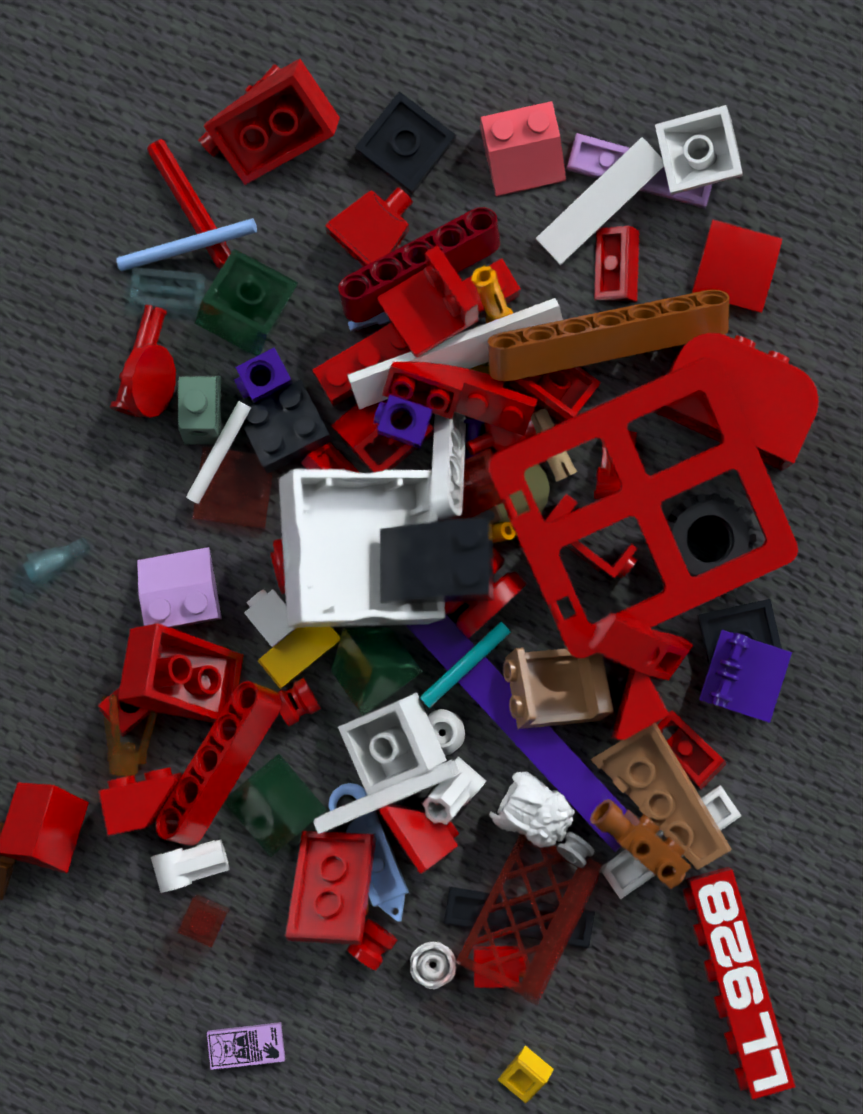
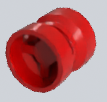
M305 678L296 681L293 688L288 691H278L281 697V709L279 712L288 727L299 722L302 715L306 713L312 715L321 710ZM291 697H293L299 709H296Z
M368 919L364 924L362 944H350L347 951L364 965L376 971L383 962L381 954L385 953L386 950H391L398 939L379 924Z

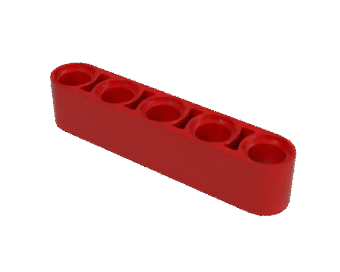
M244 681L237 686L160 811L156 820V832L159 837L187 846H194L199 843L279 714L281 697L277 691L250 681Z

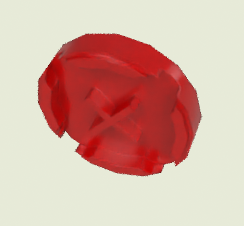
M147 343L143 344L142 348H135L129 355L122 373V386L126 387L127 396L123 395L129 410L138 416L150 418L159 416L168 407L176 385V369L173 357L167 348L159 344Z

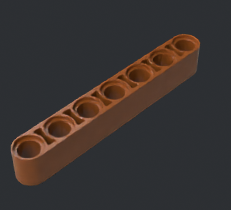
M705 290L494 334L488 339L490 376L498 381H512L687 344L691 339L706 333L725 335L729 331V295L720 290Z

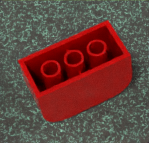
M706 333L691 339L677 355L667 374L701 358L710 357L717 359L725 370L762 461L782 471L793 465L818 410V392L812 379L801 369L789 364L790 359L785 355L775 351H769L766 354L755 349L756 344L753 341L736 335L733 339L724 334ZM701 390L652 411L720 443L722 441L719 428Z

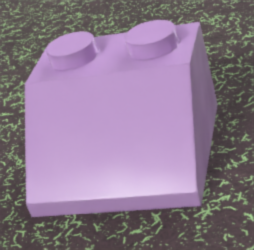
M209 547L137 560L138 591L144 626L159 623L175 628L222 619Z

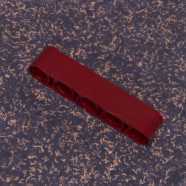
M486 207L472 209L344 277L339 283L338 291L345 317L349 321L359 323L383 313L384 311L378 303V296L426 268L425 252L437 245L456 273L496 252L500 246L496 213Z

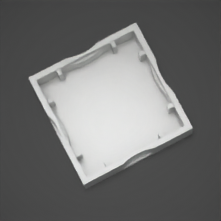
M292 470L279 478L288 628L430 624L445 619L444 602L380 603V529L438 521L431 502L432 470H384L369 474L353 473L346 470Z

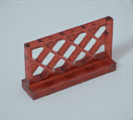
M520 833L456 963L524 996L525 1000L538 1006L601 876L602 864L588 859L583 868H577L572 879L557 884L551 865L563 861L571 865L574 864L560 855L557 851V846L540 848L529 841L526 835ZM525 843L540 849L543 858L542 862L523 867L519 854ZM546 853L553 855L555 857L548 859ZM515 862H517L519 869L511 872ZM546 867L552 886L532 892L526 874ZM522 876L528 894L507 900L503 889L506 880ZM568 887L562 898L560 889ZM555 891L559 903L556 912L541 916L535 898ZM500 894L503 902L495 904ZM530 900L536 918L516 925L510 906ZM505 908L511 927L491 933L487 923L489 914ZM552 920L546 931L543 922ZM539 924L543 936L540 945L524 949L518 931ZM484 926L486 935L478 937ZM514 932L520 951L499 958L493 939ZM489 941L495 960L479 964L468 959L473 946ZM535 953L531 963L529 964L527 955ZM522 957L527 972L521 984L505 976L502 964ZM497 966V967H498V970H499V973H497V972H495V971H493V970H491V969H489V968H492V967Z

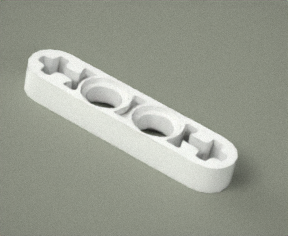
M457 412L454 413L452 420L435 414L431 502L434 512L440 520L461 515L463 507L466 423H464L465 415Z

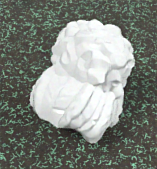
M529 772L515 773L512 777L514 782L509 787L497 812L499 815L490 811L489 816L493 819L494 824L506 831H518V833L526 835L529 841L540 848L553 846L556 844V841L562 842L566 836L567 828L573 822L574 809L569 805L564 795L559 791L549 790L536 776Z

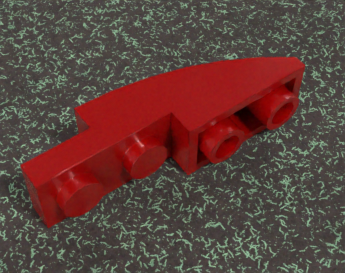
M412 361L392 362L382 396L388 398L389 395H393L430 408L432 413L451 420L454 413L457 412L523 436L526 434L538 400L504 388L505 381L495 380L490 374L451 365Z
M613 614L604 618L594 630L595 636L589 643V646L623 665L668 681L693 647V644L683 636L652 630L643 621Z

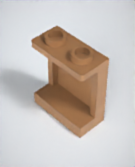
M515 648L505 657L503 674L505 680L510 683L512 694L510 698V712L512 717L516 718L518 729L601 721L613 712L602 653L597 652L586 658H576L567 649L524 652V648Z

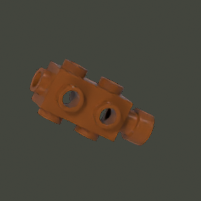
M610 799L601 802L593 811L590 818L591 823L602 833L608 832L622 847L670 889L678 886L683 881L686 872L691 868L681 857L686 851L670 836L665 841L657 835L660 828L645 814L640 819L630 810L623 815L622 809Z

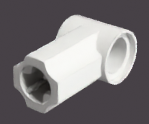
M459 756L455 760L459 773L440 782L423 802L426 811L425 816L434 824L439 822L447 825L463 805L465 806L486 782L482 776Z
M221 839L185 850L178 848L174 851L151 857L160 893L192 884L193 880L229 870L228 859Z

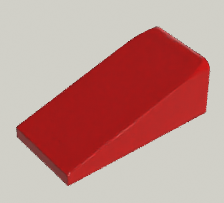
M671 710L669 712L670 715L663 718L657 726L661 733L668 726L679 727L667 740V743L689 779L702 790L726 766V762Z

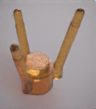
M111 695L109 697L110 722L103 715L108 747L109 774L122 776L138 774V764H146L147 749L158 712H150L139 750H135V743L120 742L117 698L115 695ZM103 696L101 698V702L104 701L107 698V696Z

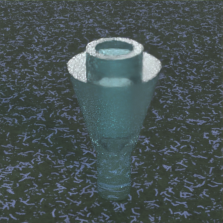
M82 537L64 547L59 546L25 554L28 561L22 565L32 584L39 580L43 587L70 563L71 559L90 550V547L85 537Z

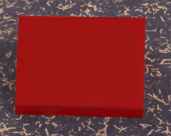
M581 367L510 381L511 387L521 394L538 399L536 405L541 409H546L552 417L561 423L577 416L601 384L600 381Z
M630 668L611 738L625 740L670 715L647 674Z
M18 782L0 836V855L67 874L89 802L55 785Z

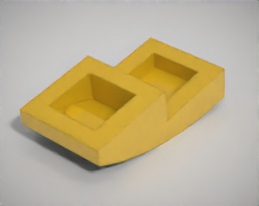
M298 627L264 654L258 662L281 689L342 639L332 627Z

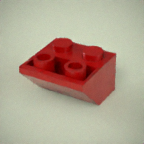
M380 402L359 409L358 404H356L331 425L371 473L392 470L417 449L416 447L378 434L379 424L373 423ZM403 411L395 413L391 418L392 426L398 430H405L412 423V417ZM430 423L422 443L434 434V428Z
M171 767L144 773L145 780L136 782L135 775L107 781L109 788L100 790L99 794L108 835L145 828L153 824L181 779V772L172 774Z

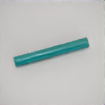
M500 622L423 693L420 699L430 708L511 633L510 630Z

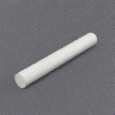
M240 401L237 402L186 498L197 504L200 503L251 407Z

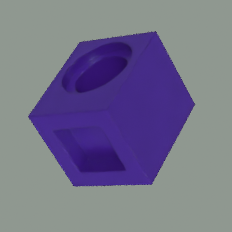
M275 347L235 367L240 377L234 379L242 397L245 399L250 396L254 403L293 383ZM266 369L271 372V380L267 385L256 386L252 383V376L257 370Z
M389 395L387 403L380 401L373 423L379 424L377 429L379 435L420 449L432 417V409ZM407 412L412 417L411 425L405 430L394 428L391 424V418L395 413Z

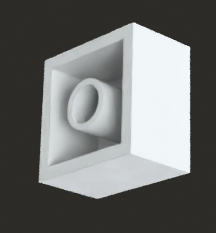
M414 693L338 727L367 795L429 771L447 761L418 693Z

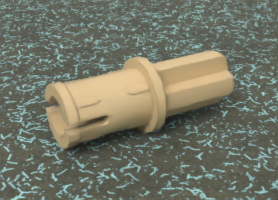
M546 409L538 410L532 414L531 420L537 434L554 426ZM567 451L547 460L556 482L577 472Z

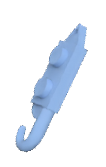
M353 783L340 785L332 792L329 798V810L337 809V802L344 795H351L356 800L367 796L365 789ZM374 810L356 818L349 825L346 833L375 835L376 846L369 898L374 907L379 906L396 921L401 922L405 894L409 893L383 824H381L378 814ZM395 908L399 910L397 915L393 914Z

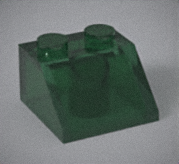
M233 249L203 297L194 324L258 356L263 352L272 337L298 282Z

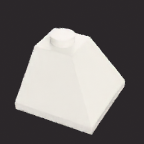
M726 105L655 124L671 195L743 176L732 121Z

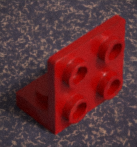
M438 245L425 252L426 268L378 296L379 305L414 357L421 356L479 321L478 303Z

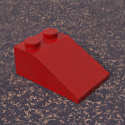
M299 58L268 76L204 124V128L244 185L334 136L340 117Z
M159 623L132 628L129 632L118 700L150 711L215 723L234 690L239 685L243 654Z

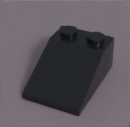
M489 518L449 519L380 529L381 604L494 601L493 526Z

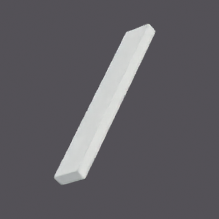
M556 298L454 335L419 357H414L411 352L347 375L359 409L388 399V397L382 396L392 362H429L470 369L489 362V337L506 331L563 320L560 306Z

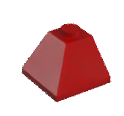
M391 803L379 809L420 874L458 846L454 838L460 834L451 820L447 825L439 822L434 824L425 816V810Z

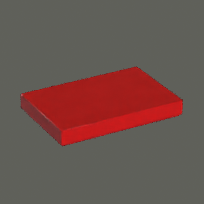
M302 831L285 935L288 941L362 944L376 846L374 834L322 832L318 834L317 831Z

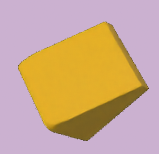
M524 1046L497 1080L524 1103H527L547 1083L553 1068L527 1046Z

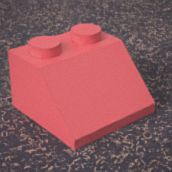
M552 101L481 117L480 130L496 196L566 181L561 138Z

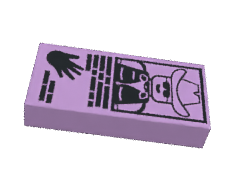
M281 1022L207 1031L211 1070L285 1061Z

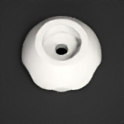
M445 709L431 712L427 716L444 755H450L464 742L465 729L463 721L457 714ZM440 729H444L446 731V734L444 736L439 735Z
M439 942L424 943L411 956V975L416 982L428 989L440 988L450 982L455 975V956L447 946ZM430 962H436V967L431 968L429 966Z

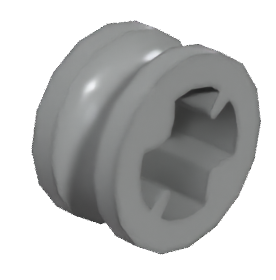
M568 832L564 837L566 842L564 844L560 843L557 851L570 863L583 868L587 863L585 858L587 856L591 857L594 849L578 835Z

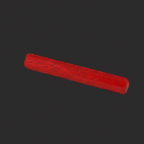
M159 139L151 143L147 147V151L196 233L200 234L217 229L165 141ZM226 242L205 247L218 268H223L234 261L233 254Z

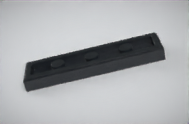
M450 886L443 923L589 948L595 911Z

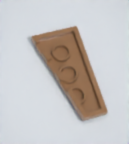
M656 723L618 742L590 759L613 780L614 785L622 793H626L638 805L639 810L650 818L664 832L666 838L670 836L686 851L683 855L697 869L702 868L732 850Z

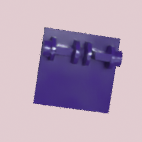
M721 630L699 700L770 723L792 652L750 639L748 636Z

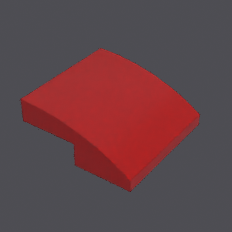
M712 219L692 293L705 290L724 291L729 295V304L762 313L783 239Z

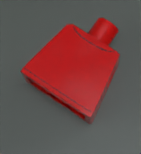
M399 187L385 201L371 190L331 219L325 225L326 232L364 267L398 249L409 232V224L401 215L409 208L413 200Z

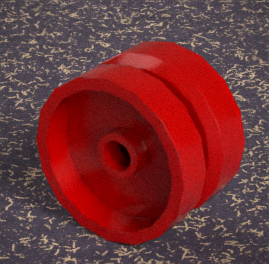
M493 547L494 576L504 566L505 559ZM515 570L508 571L496 583L493 581L494 601L444 602L445 615L452 614L464 603L469 606L457 618L455 625L467 639L527 585L525 580Z

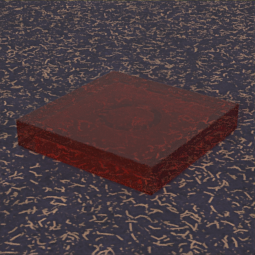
M203 447L199 472L212 450L210 447ZM228 450L200 503L194 504L192 519L265 529L274 471L267 474L257 454Z

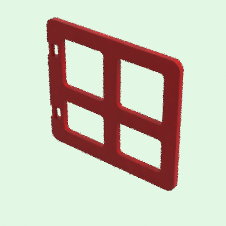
M701 358L493 454L488 460V473L554 618L565 647L576 658H586L598 652L590 647L589 643L594 638V630L601 621L596 623L588 622L559 557L560 549L572 542L629 516L635 517L664 583V589L661 593L613 615L643 621L650 628L787 565L798 554V544L722 364L714 358ZM701 390L705 395L721 433V443L654 475H647L628 433V423L695 391ZM593 438H600L619 479V490L552 522H544L525 480V471ZM735 469L765 537L764 544L700 575L690 576L662 512L661 504L664 500L728 470ZM518 491L522 492L529 507V510L521 514H517L510 495ZM568 596L575 614L564 619L556 601Z

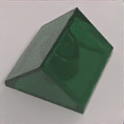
M344 627L332 667V673L362 716L423 672L391 628Z
M280 754L276 755L248 778L224 802L270 857L326 810L325 806Z

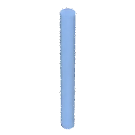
M253 218L117 257V265L120 271H125L257 233V226Z

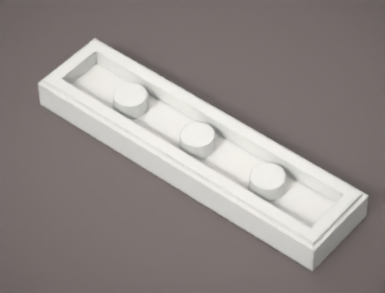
M641 137L539 234L536 240L561 265L664 167L663 159Z
M451 759L429 771L322 814L315 819L314 825L318 834L454 777L459 773L455 761Z
M721 785L701 797L720 831L741 817V814ZM660 829L657 835L665 841L667 838ZM624 850L599 868L620 899L655 876L627 850Z

